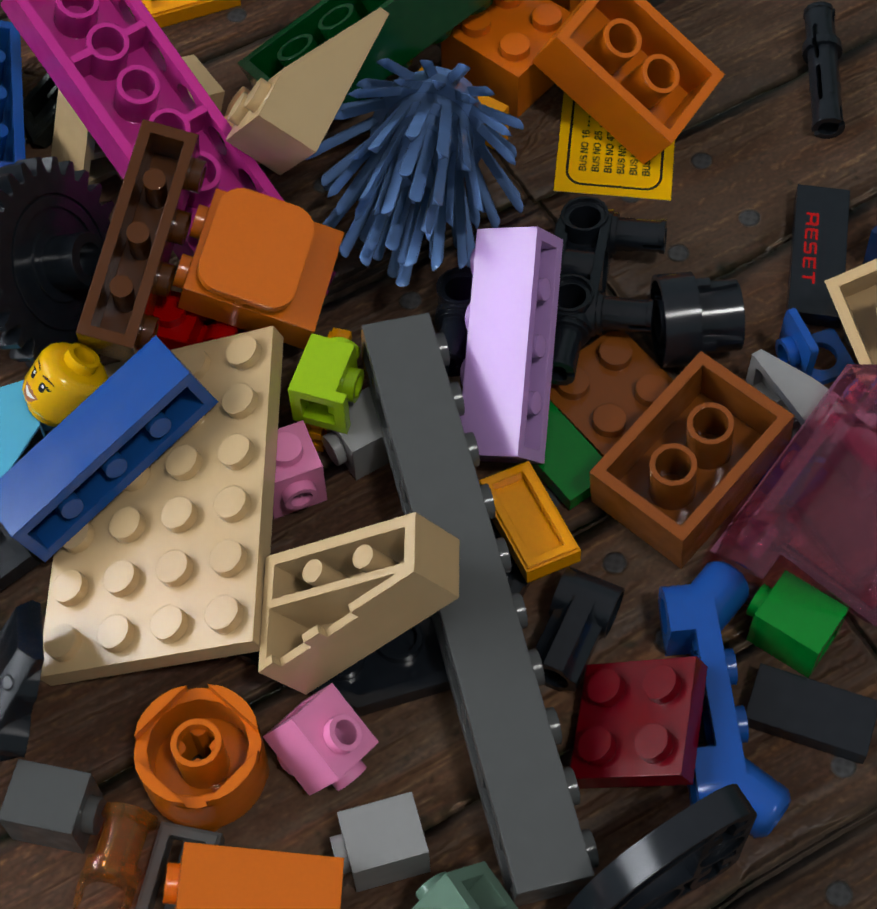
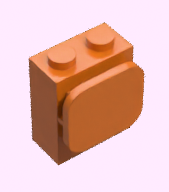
M216 188L210 207L199 204L189 236L199 239L194 256L183 253L175 274L173 286L182 288L178 308L247 331L274 326L284 337L283 343L305 349L311 333L314 334L345 232L314 222L303 208L246 188H236L228 192Z
M184 842L180 863H167L162 903L173 904L175 909H341L344 858Z

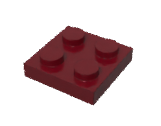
M697 656L587 665L570 765L575 773L580 789L693 785L708 668Z

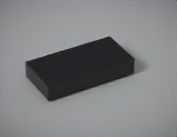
M760 663L746 709L748 727L863 764L868 754L877 719V700Z

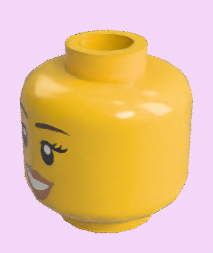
M52 343L41 351L26 374L22 391L32 415L40 422L56 427L108 379V376L98 354L90 347L81 343Z

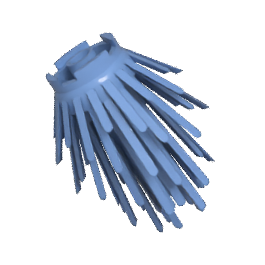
M388 58L378 60L377 64L400 77L393 80L395 82L370 78L360 80L356 86L362 88L356 89L348 95L357 99H372L342 103L334 120H344L374 111L373 116L322 141L317 152L305 159L309 160L339 144L370 131V137L322 175L321 185L324 190L329 191L327 198L338 194L358 168L366 161L338 201L337 206L322 224L335 228L358 200L355 218L339 247L340 253L343 257L347 258L358 237H360V240L364 242V246L359 258L363 265L369 266L372 258L376 261L382 260L387 247L392 250L387 275L391 278H396V285L399 287L409 285L413 264L418 260L424 233L429 241L432 271H435L441 265L444 258L447 222L451 226L454 247L457 248L459 269H462L465 265L470 268V257L475 248L472 224L478 229L480 224L479 211L487 214L492 228L499 227V215L478 165L481 158L519 214L523 212L520 192L485 145V141L507 162L516 165V147L502 135L512 136L505 125L524 130V125L517 117L481 104L477 96H493L495 93L487 86H473L464 77L471 68L462 63H458L453 70L435 66L431 60H419L423 71L412 72ZM464 178H465V182H466L467 196H466Z

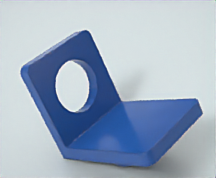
M796 308L786 310L779 339L775 343L776 354L780 360L813 377L823 385L852 376L855 373L856 365L834 329L829 328L811 334ZM818 347L828 349L833 353L836 358V364L832 368L827 370L814 368L819 353Z

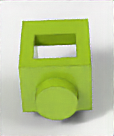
M311 333L288 387L293 420L298 422L303 420L306 424L348 434L351 426L348 402L355 403L358 400L364 381V370L359 369L357 366V360L361 351L356 343L344 337L328 338Z

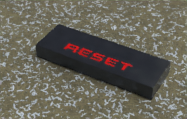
M801 184L797 186L794 202L786 310L796 308L804 323L808 325L840 328L841 325L840 317L824 281L846 271L850 190Z

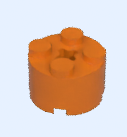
M208 684L209 688L188 689L187 685L173 688L156 698L138 720L134 734L133 758L135 769L151 802L165 818L178 825L215 832L222 826L242 817L257 802L269 776L268 756L256 716L241 696L219 685ZM198 754L204 758V759H202V760L199 759V758H196L195 760L192 761V759H193L195 756H197Z

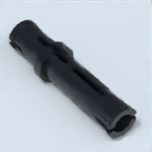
M818 1L808 5L803 12L806 40L802 45V57L808 64L809 93L812 112L811 130L816 137L830 139L841 135L845 129L838 63L843 50L841 40L836 36L835 8H833L831 3Z

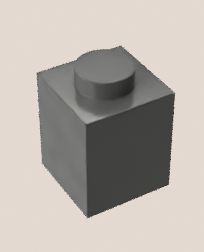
M18 759L0 810V823L13 840L84 854L90 835L96 836L103 825L106 814V798L102 797L103 794L91 773Z

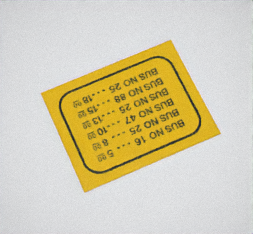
M564 92L553 191L671 201L675 141L647 163L642 164Z

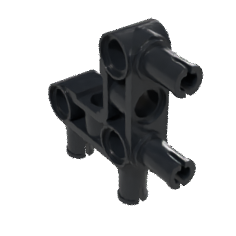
M591 196L571 199L563 206L554 232L555 236L563 239L551 384L568 385L574 381L580 348L593 337L602 335L603 331L641 332L652 335L655 299L649 298L646 300L606 296L605 291L612 255L617 254V251L665 253L667 219L647 220L620 217L619 212H615L614 209H608L602 200ZM455 267L447 270L439 277L436 283L438 306L434 322L438 332H443L447 340L450 365L445 368L449 377L460 375L461 364L466 357L468 331L465 324V312L471 301L473 278L469 267H463L462 269Z

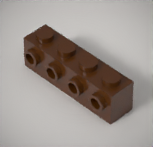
M142 120L76 330L79 342L90 347L97 354L127 362L155 335L157 336L160 318L154 317L153 312L158 296L167 298L170 293L176 271V265L169 263L174 244L183 246L186 241L192 217L191 212L185 211L190 192L200 193L207 170V161L200 159L198 134L149 120Z

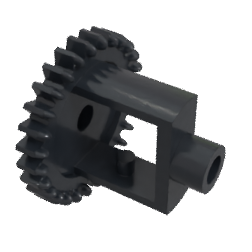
M55 156L18 160L14 164H8L0 168V348L2 350L11 349L9 352L10 359L17 362H25V365L29 368L32 367L41 351L52 343H80L76 330L111 222L109 216L114 207L112 200L99 202L103 187L100 183L88 185V171H74L72 161L58 162Z

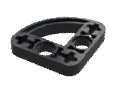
M737 784L727 785L709 794L654 829L618 856L579 892L567 909H663L718 877L736 863L757 817L756 811Z

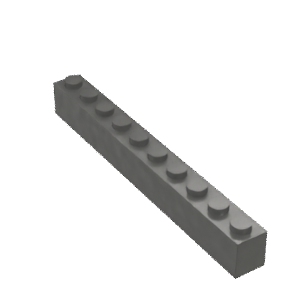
M429 312L362 325L360 355L403 514L407 515L417 512L460 540L459 598L431 615L505 890L517 907L581 891L594 877L593 868L599 866L598 851L590 829L581 830L574 808V806L580 804L578 782L571 767L563 768L556 746L562 744L559 718L554 707L545 708L539 686L545 684L543 664L537 649L528 650L522 631V629L528 627L525 603L520 592L511 593L506 576V573L511 572L509 549L503 537L495 539L490 519L495 518L494 499L489 485H480L475 470V467L480 465L478 445L473 432L464 433L460 416H463L465 413L464 399L459 383L457 381L450 383L445 367L450 365V354L446 337L443 332L435 333Z

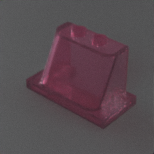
M847 364L710 552L733 567L761 579L765 577L777 560L823 593L847 606L851 613L864 622L877 626V364Z

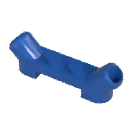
M712 561L707 563L691 584L660 586L658 594L659 619L665 656L689 654L690 657L697 656L708 667L701 716L706 747L697 748L693 785H687L690 804L693 805L727 785L737 784L757 813L749 835L754 839L763 838L771 833L783 817L791 803V797L788 788L744 757L742 743H747L749 739L748 719L745 707L743 705L735 706L731 685H737V661L733 648L724 649L721 631L749 598V586L746 578L738 569L726 562Z

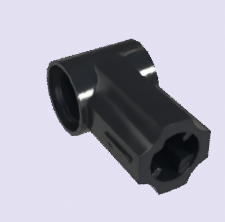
M571 566L567 567L551 602L549 616L551 617L535 647L543 664L545 686L559 692L563 690L576 692L600 637L606 638L611 630L621 606L625 588Z

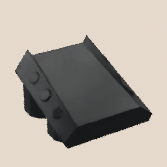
M34 600L17 606L0 631V762L25 757L31 714L37 699L44 662L41 603Z

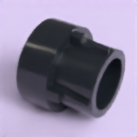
M691 271L654 274L652 276L649 297L655 299L652 341L655 357L661 368L687 366L700 351L703 353L739 351L743 348L745 340V310L742 291L736 279L710 281L709 277L695 279Z

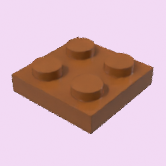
M608 331L580 350L575 379L571 384H551L550 401L603 457L673 382V379L625 331Z

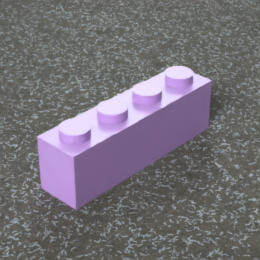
M538 226L477 229L476 244L470 257V269L473 278L471 301L465 312V324L468 331L466 357L460 368L465 413L463 416H460L464 433L473 432L478 445L480 461L524 463L529 461L531 464L545 463L563 239Z

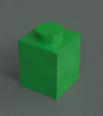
M785 570L773 588L764 583L749 604L746 614L752 617L753 620L746 640L809 678L839 634L849 608Z

